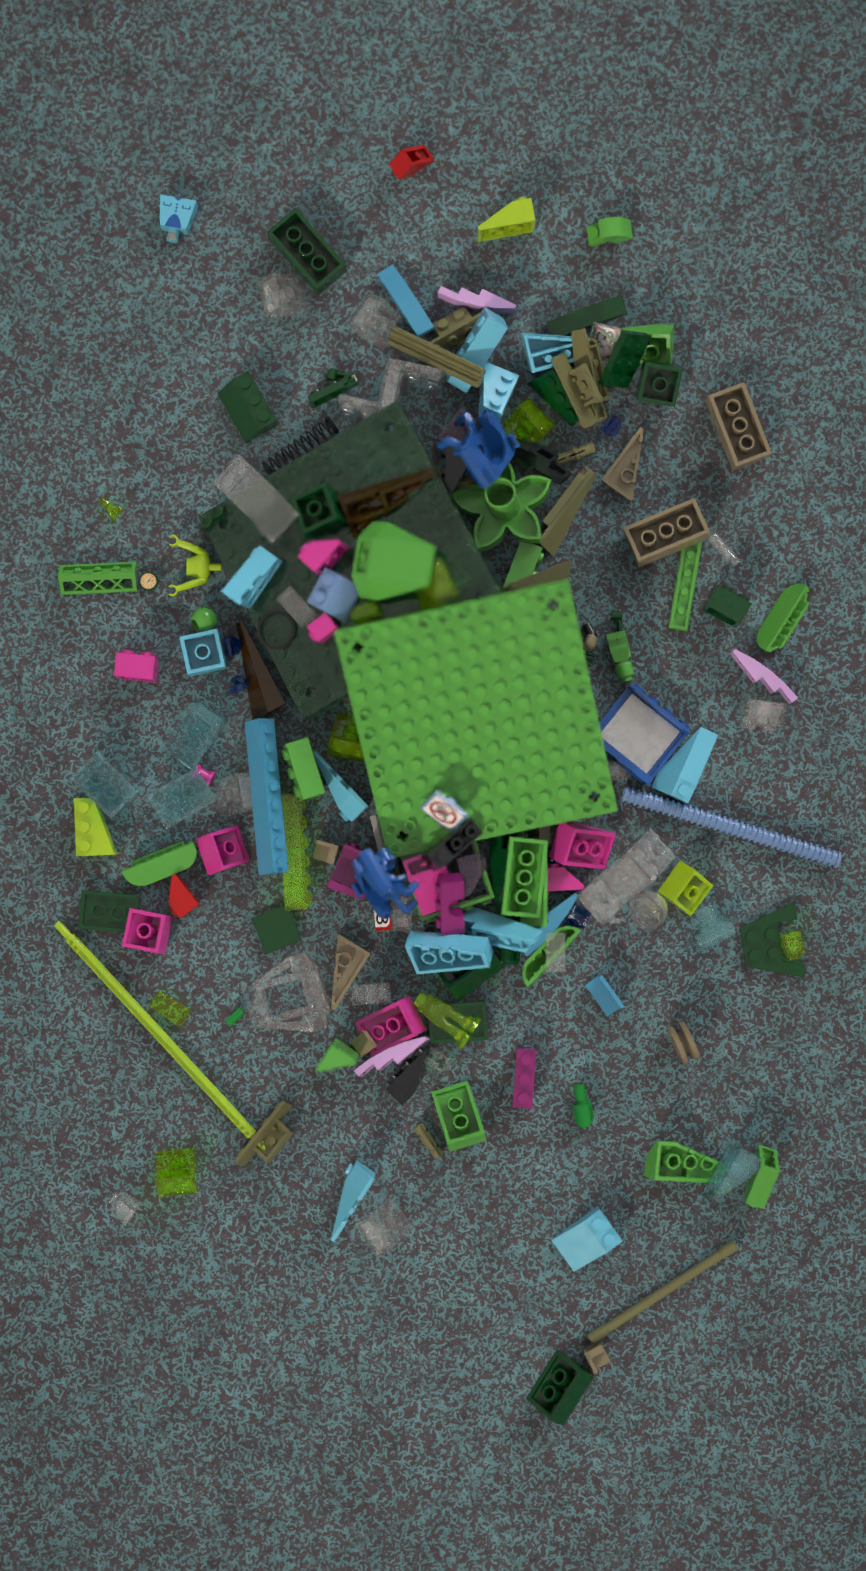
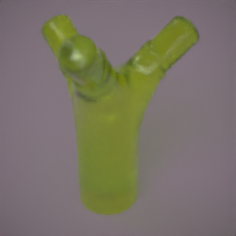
M105 497L101 498L99 503L110 513L112 522L116 523L115 515L121 517L118 511H124V508L114 506Z

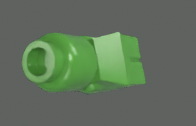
M626 630L607 634L612 660L615 663L617 662L615 665L617 677L621 679V682L633 680V666L631 661H628L631 658Z

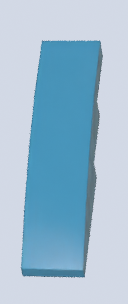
M393 264L377 274L401 315L417 337H422L435 329L420 303Z
M575 892L547 912V927L537 928L542 930V935L535 944L526 952H523L526 957L542 945L558 928L578 897Z

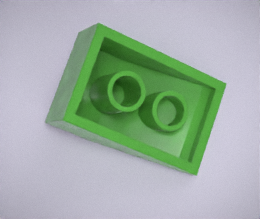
M468 1081L431 1092L449 1152L486 1141L485 1132Z

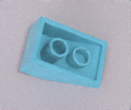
M598 1206L551 1240L574 1272L623 1242Z

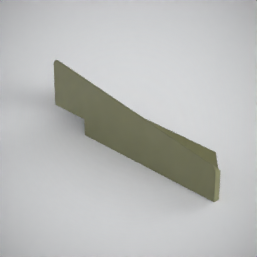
M585 328L572 331L574 369L584 363L587 364L602 396V399L590 404V407L597 422L606 420L608 416L603 401L609 400L610 396L608 387L598 383L604 371L599 343L595 338L587 336Z
M586 466L576 476L542 521L541 525L547 529L541 535V543L536 544L551 556L555 555L597 476Z
M568 560L511 582L500 590L503 593L569 578L572 561Z

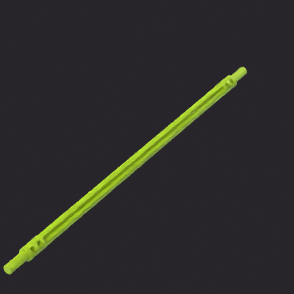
M58 921L54 927L64 936L66 943L246 1138H251L256 1130L75 934H71ZM258 1144L260 1150L264 1151L266 1149L265 1144L262 1147Z

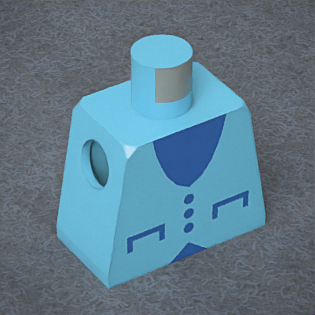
M160 194V227L163 231H168V242L178 243L179 234H189L198 210L196 200Z

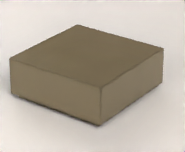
M367 1030L351 1041L361 1058L377 1047V1044Z

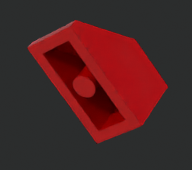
M425 145L402 149L389 163V166L393 170L394 175L401 180L411 177L432 163L434 158Z
M174 874L171 878L168 904L171 906L169 910L174 917L179 916L181 919L199 906L200 902L179 875Z

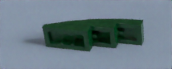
M620 295L573 311L546 322L550 335L568 336L575 330L595 328L597 324H605L626 315L627 311Z

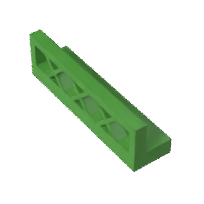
M136 562L60 565L58 580L61 595L138 591L136 579L137 564ZM123 579H132L133 585H124L121 581ZM110 580L114 584L112 586H105L102 582ZM91 581L95 585L93 587H86L83 583ZM64 582H72L76 586L74 588H65Z

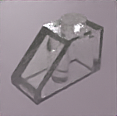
M122 1190L119 1194L115 1193L109 1202L112 1204L109 1210L126 1226L142 1202Z

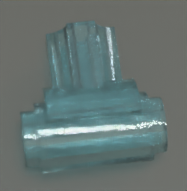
M713 905L694 912L700 925L698 927L699 932L694 937L700 949L704 948L706 950L736 935L732 922L718 918Z

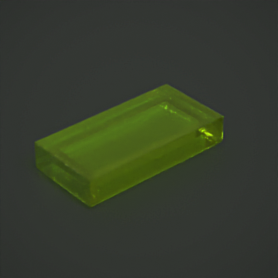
M160 990L149 1005V1008L182 1027L192 1011Z

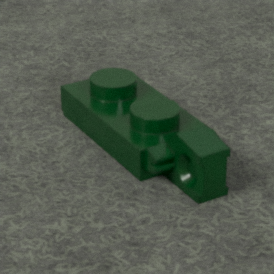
M354 372L344 375V378L340 381L329 383L327 387L321 390L316 389L312 391L308 396L311 407L320 406L359 385Z

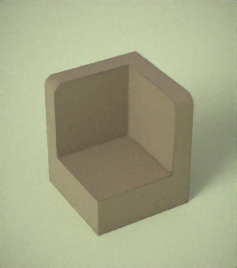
M316 840L313 858L335 864L339 846Z
M600 1341L583 1349L584 1355L594 1374L598 1373V1368L610 1362Z

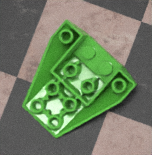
M373 521L358 536L352 578L359 598L380 601L429 587L436 547L389 522Z

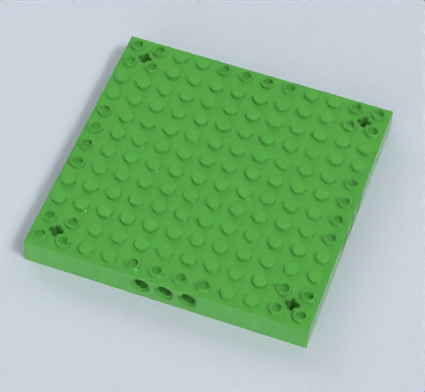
M569 578L335 630L334 634L385 847L389 849L392 856L399 857L428 851L433 845L451 833L420 809L436 791H439L446 798L451 797L456 801L455 805L468 814L457 827L468 819H473L483 832L475 841L618 811ZM550 599L559 602V604H556V608H552L551 605L547 604L550 603ZM357 642L364 645L361 650L354 647ZM592 791L596 792L597 798H593L591 795ZM401 831H404V833L407 834L406 838H403V835H400Z

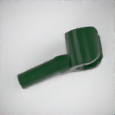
M331 368L328 370L326 379L336 381L337 376L344 377V375L350 373Z
M612 610L611 620L617 621L618 632L623 631L622 612Z

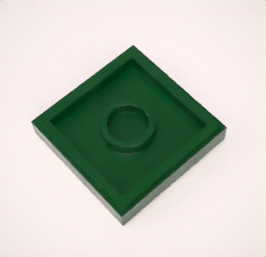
M288 904L252 918L265 954L302 940Z

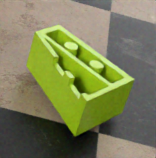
M74 798L76 856L118 855L97 798Z

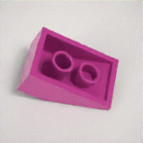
M576 822L559 823L549 857L562 865L605 869L616 833Z
M410 995L355 1022L359 1033L361 1034L367 1030L377 1044V1047L369 1052L371 1057L427 1030Z

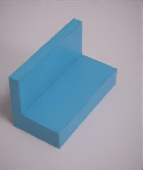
M601 974L585 984L607 1017L619 1008H624L622 1002Z

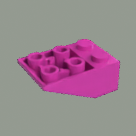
M422 855L403 861L410 884L415 880L420 885L414 891V895L421 914L424 916L436 912L435 900H438V894H435L434 883L438 882L437 875L448 874L446 866L441 870L432 871L421 857ZM458 900L453 901L450 906L458 904Z

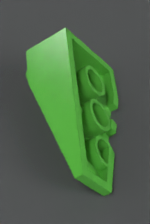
M654 324L617 328L619 329L617 340L622 330L644 332L651 336L648 346L640 359V364H642L643 359L672 364L674 325Z
M656 1141L646 1156L644 1176L660 1181L723 1184L725 1164L677 1142Z

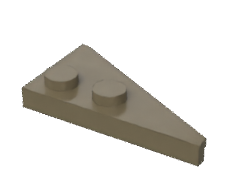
M641 426L601 480L602 483L630 503L633 500L644 430Z
M341 934L337 938L331 1008L334 1011L371 954Z

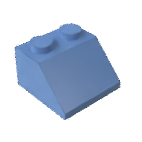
M325 567L307 603L347 622L359 599V595L354 582Z

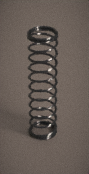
M329 416L324 419L327 427L323 423L318 422L321 432L312 426L315 437L309 431H306L308 440L300 435L302 445L297 440H293L297 451L292 445L287 444L290 454L284 448H281L284 459L275 452L278 464L271 457H268L272 468L265 461L261 462L272 479L278 476L271 460L284 472L277 455L289 468L290 464L283 451L296 463L289 446L301 459L303 457L295 442L308 455L309 452L302 438L315 450L308 433L321 446V442L314 429L328 442L320 424L332 437L334 435L330 427L335 434L339 433L337 426Z

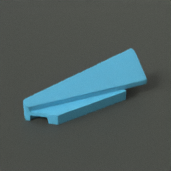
M476 907L464 912V934L488 937L491 946L526 952L542 935V930Z

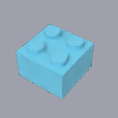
M218 629L179 637L187 674L190 677L227 669L220 631Z

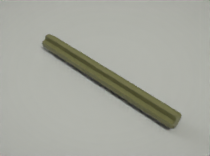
M394 326L390 331L391 336L477 377L483 378L486 373L483 367L401 328Z
M390 336L387 341L390 346L476 388L480 387L482 383L481 377L462 370L400 339Z

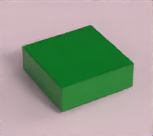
M240 1006L225 1022L232 1026L245 1013V1010Z

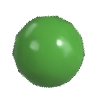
M198 608L191 616V624L198 633L213 630L217 624V617L214 611L209 608Z

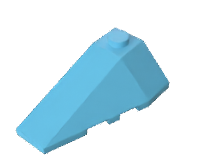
M700 727L659 770L651 788L682 803H689L718 735Z
M358 1161L354 1165L350 1163L345 1171L347 1176L331 1237L333 1242L346 1225L349 1215L351 1216L359 1203L358 1201L363 1199L375 1179L376 1173Z

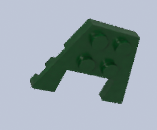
M795 902L740 927L745 966L805 977L803 960L783 962L778 922L798 920Z

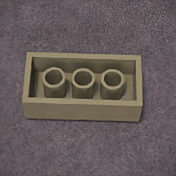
M745 382L708 395L705 401L732 471L764 460L772 454Z
M695 498L624 527L623 535L638 568L709 539L710 531Z

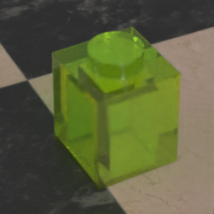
M795 930L779 935L784 957L790 958V960L802 958L801 954H805L806 951L801 932Z

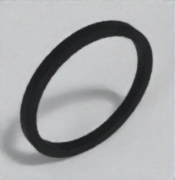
M279 610L270 611L263 615L257 626V634L261 643L275 650L287 647L294 639L296 632L295 623L291 616ZM275 613L285 615L292 625L290 639L285 644L277 647L268 645L261 636L262 622L266 617Z

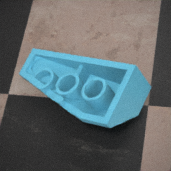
M314 751V758L338 808L341 810L339 815L346 822L348 820L351 822L355 821L369 806Z

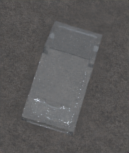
M239 454L213 482L259 528V531L271 543H274L300 515L284 496Z

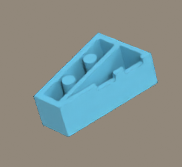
M520 333L528 369L532 373L553 368L551 358L565 353L569 363L574 362L572 336Z
M486 362L483 367L486 373L481 378L482 383L479 388V414L483 410L488 409L493 411L500 422L514 392L519 375Z
M259 545L258 548L251 552L248 560L221 592L239 605L251 609L283 561Z

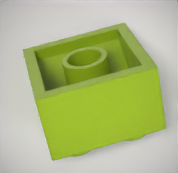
M679 861L667 879L662 883L658 892L689 916H692L713 885L695 869Z

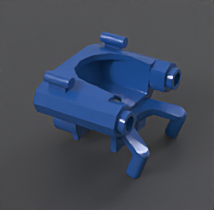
M486 409L478 415V421L481 424V427L478 429L470 413L463 412L455 419V423L461 425L464 422L468 428V434H465L462 441L446 437L437 444V448L440 451L447 446L456 448L452 454L454 456L460 455L467 468L464 473L469 474L474 483H478L482 489H485L500 477L520 444L513 433L507 435L493 411Z
M382 848L375 854L371 849H366L359 853L357 859L352 862L355 868L354 877L358 884L353 883L351 887L357 897H362V893H364L377 916L383 920L392 915L391 911L393 909L389 903L391 900L394 901L401 912L408 914L418 902L415 899H411L404 905L400 900V893L410 896L420 886L419 883L414 880L406 888L405 884H401L407 879L405 874L397 878L391 875L395 871L396 858L392 856L388 848Z

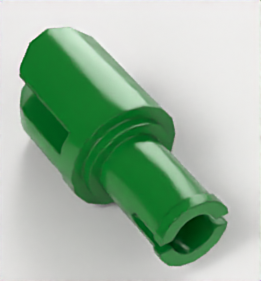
M585 1083L574 1084L576 1102L573 1104L575 1121L579 1127L586 1128L594 1119L592 1103L587 1100Z

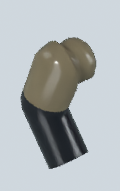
M588 622L582 626L587 635L585 642L582 643L585 651L592 650L598 638L593 626Z

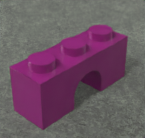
M461 873L437 875L438 882L434 883L435 894H438V900H435V910L438 911V917H435L436 929H440L441 935L464 934L465 925L462 908L449 907L453 901L464 899Z
M516 1047L515 1078L512 1095L513 1108L532 1109L536 1062L535 1048Z

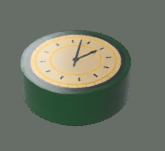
M144 572L140 576L139 585L143 590L153 591L158 587L159 580L154 573Z

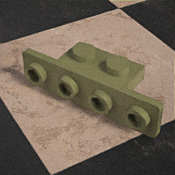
M463 306L433 323L435 328L433 330L438 337L430 341V343L449 350L466 340L481 312L472 317Z
M565 353L551 358L554 369L582 427L585 429L597 423L590 404L602 399V396L587 364L584 363L572 369Z
M282 1101L275 1106L274 1112L263 1121L262 1127L251 1136L250 1142L246 1147L238 1152L235 1159L237 1164L245 1166L255 1153L267 1163L273 1160L293 1135V1132L282 1122V1119L293 1107L290 1103ZM258 1144L261 1147L265 1144L266 1149L264 1151L260 1150Z

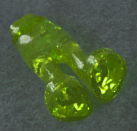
M420 992L413 1005L419 1008V1012H423V1015L432 1023L452 1035L456 1040L457 1047L462 1050L471 1035L451 1024L446 1018H451L471 1034L482 1019L476 1016L472 1018L465 1017L445 1002L434 997L431 999V995L427 996Z

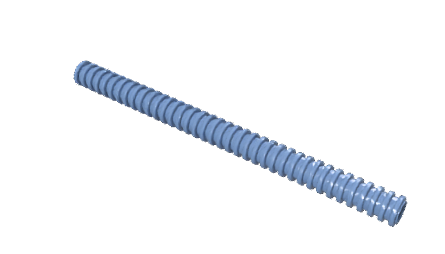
M627 785L622 792L621 801H627V804L633 803L634 806L637 804L640 808L642 806L644 809L650 808V811L656 810V813L660 811L661 814L664 815L666 813L669 817L671 815L673 818L679 817V820L684 819L685 822L690 821L692 824L695 822L696 825L701 824L702 827L707 826L708 829L713 828L714 831H724L725 834L730 833V836L736 835L737 838L742 837L743 840L746 838L749 842L753 840V843L759 842V845L764 844L766 847L769 845L772 849L774 847L776 850L782 849V852L787 851L788 854L793 853L794 856L798 854L801 858L804 856L805 859L810 858L811 861L816 860L817 863L822 862L823 865L827 863L828 866L833 865L834 868H837L841 862L842 854L840 851L836 853L835 850L830 851L829 848L824 849L823 846L818 847L817 844L813 845L811 842L807 844V841L801 842V839L795 840V837L790 838L788 835L785 837L782 833L778 835V832L772 833V830L767 831L766 828L762 830L759 826L756 828L755 825L750 826L749 823L744 824L743 821L738 822L737 819L733 821L730 817L727 819L726 816L721 817L720 814L715 815L714 812L709 813L708 810L705 812L703 809L698 810V807L692 808V805L686 806L685 803L682 805L679 801L676 803L675 800L669 801V798L663 799V796L658 797L656 794L653 796L650 792L649 794L646 791L640 792V789L635 790L634 787L629 788Z

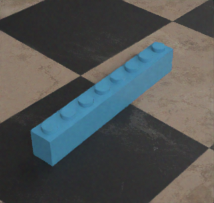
M258 718L245 722L259 875H273L288 872L274 719Z

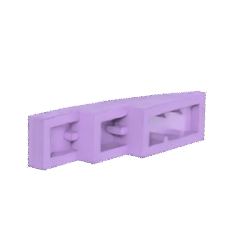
M443 286L438 291V298L472 310L482 311L485 306L494 313H515L516 304L484 289L481 290L479 295L464 288H461L459 294Z
M736 649L730 653L753 683L760 679L771 694L778 690L788 704L798 698L779 677L752 657Z
M424 1036L388 1048L356 1068L354 1072L358 1077H363L374 1067L382 1071L393 1061L397 1064H403L431 1039Z

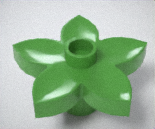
M508 463L500 477L491 486L482 489L478 484H473L468 489L460 488L452 494V498L464 513L473 517H479L474 527V539L480 553L497 546L503 540L507 531L521 542L529 544L541 543L542 532L536 514L531 509L538 507L545 501L553 483L552 479L539 475L525 476L516 481L513 467Z

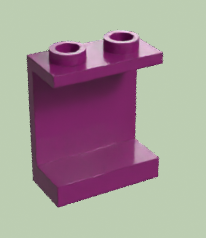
M349 842L348 845H343L339 860L327 887L364 901L365 894L362 893L363 896L358 898L351 887L353 883L358 884L354 877L355 868L352 862L357 859L358 854L362 850H359V845Z

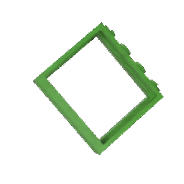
M473 841L471 846L487 894L450 906L452 908L461 907L463 912L473 909V904L480 903L482 906L491 903V899L495 898L477 841ZM426 851L400 856L402 863L405 860L422 855ZM418 904L416 905L421 922L426 921L427 924L435 921L438 911L422 916Z

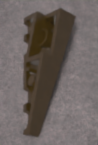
M431 467L337 495L353 538L357 537L358 532L366 526L368 527L378 517L386 515L406 500L408 495L415 489L419 490L422 484L431 477L435 478L434 469Z
M243 621L237 623L252 720L269 715L271 712L285 706L286 703Z

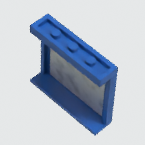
M630 684L599 724L606 755L644 786H648L691 731L688 729V724L682 720L678 721L673 717L674 714L669 709L661 708L658 705L659 702L654 697L646 696L643 693L644 690L639 685Z

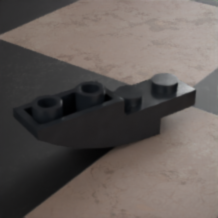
M516 439L520 446L516 448L512 460L517 465L525 469L532 465L538 472H542L558 485H561L570 477L571 472L556 462L559 457L557 454L533 442Z

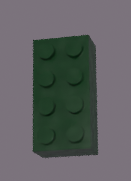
M296 207L267 231L268 239L318 296L347 272L346 264Z

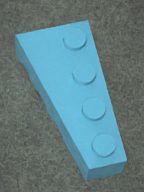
M484 306L466 341L456 355L484 367L508 329L504 318ZM445 373L448 383L465 393L468 392L471 387L470 384Z
M410 930L405 944L416 974L489 968L494 953L489 938L480 936L441 935V933Z

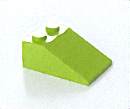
M519 197L515 199V201H512L479 225L477 241L481 242L534 232L535 215L532 198Z

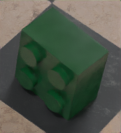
M643 359L635 395L638 401L675 407L683 368L680 365Z
M325 482L291 498L303 534L312 539L346 523L334 487Z
M723 584L721 586L717 585L710 593L702 610L736 628L741 624L752 603L748 602L749 599L746 596L732 593V589Z

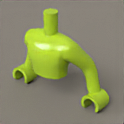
M175 535L169 536V538H176L175 544H169L171 547L179 546L197 554L187 557L186 561L187 577L195 579L177 586L169 585V588L176 589L174 594H168L171 597H176L180 591L207 583L210 571H222V563H210L209 554L206 550L192 543L179 540Z

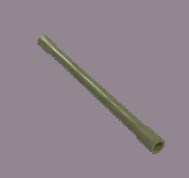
M733 1240L726 1243L698 1264L609 1322L588 1333L587 1336L592 1344L597 1343L628 1320L717 1262L738 1251L739 1248Z

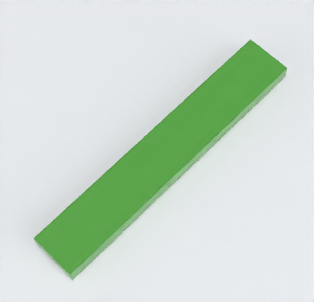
M702 542L681 550L668 626L670 629L688 631Z

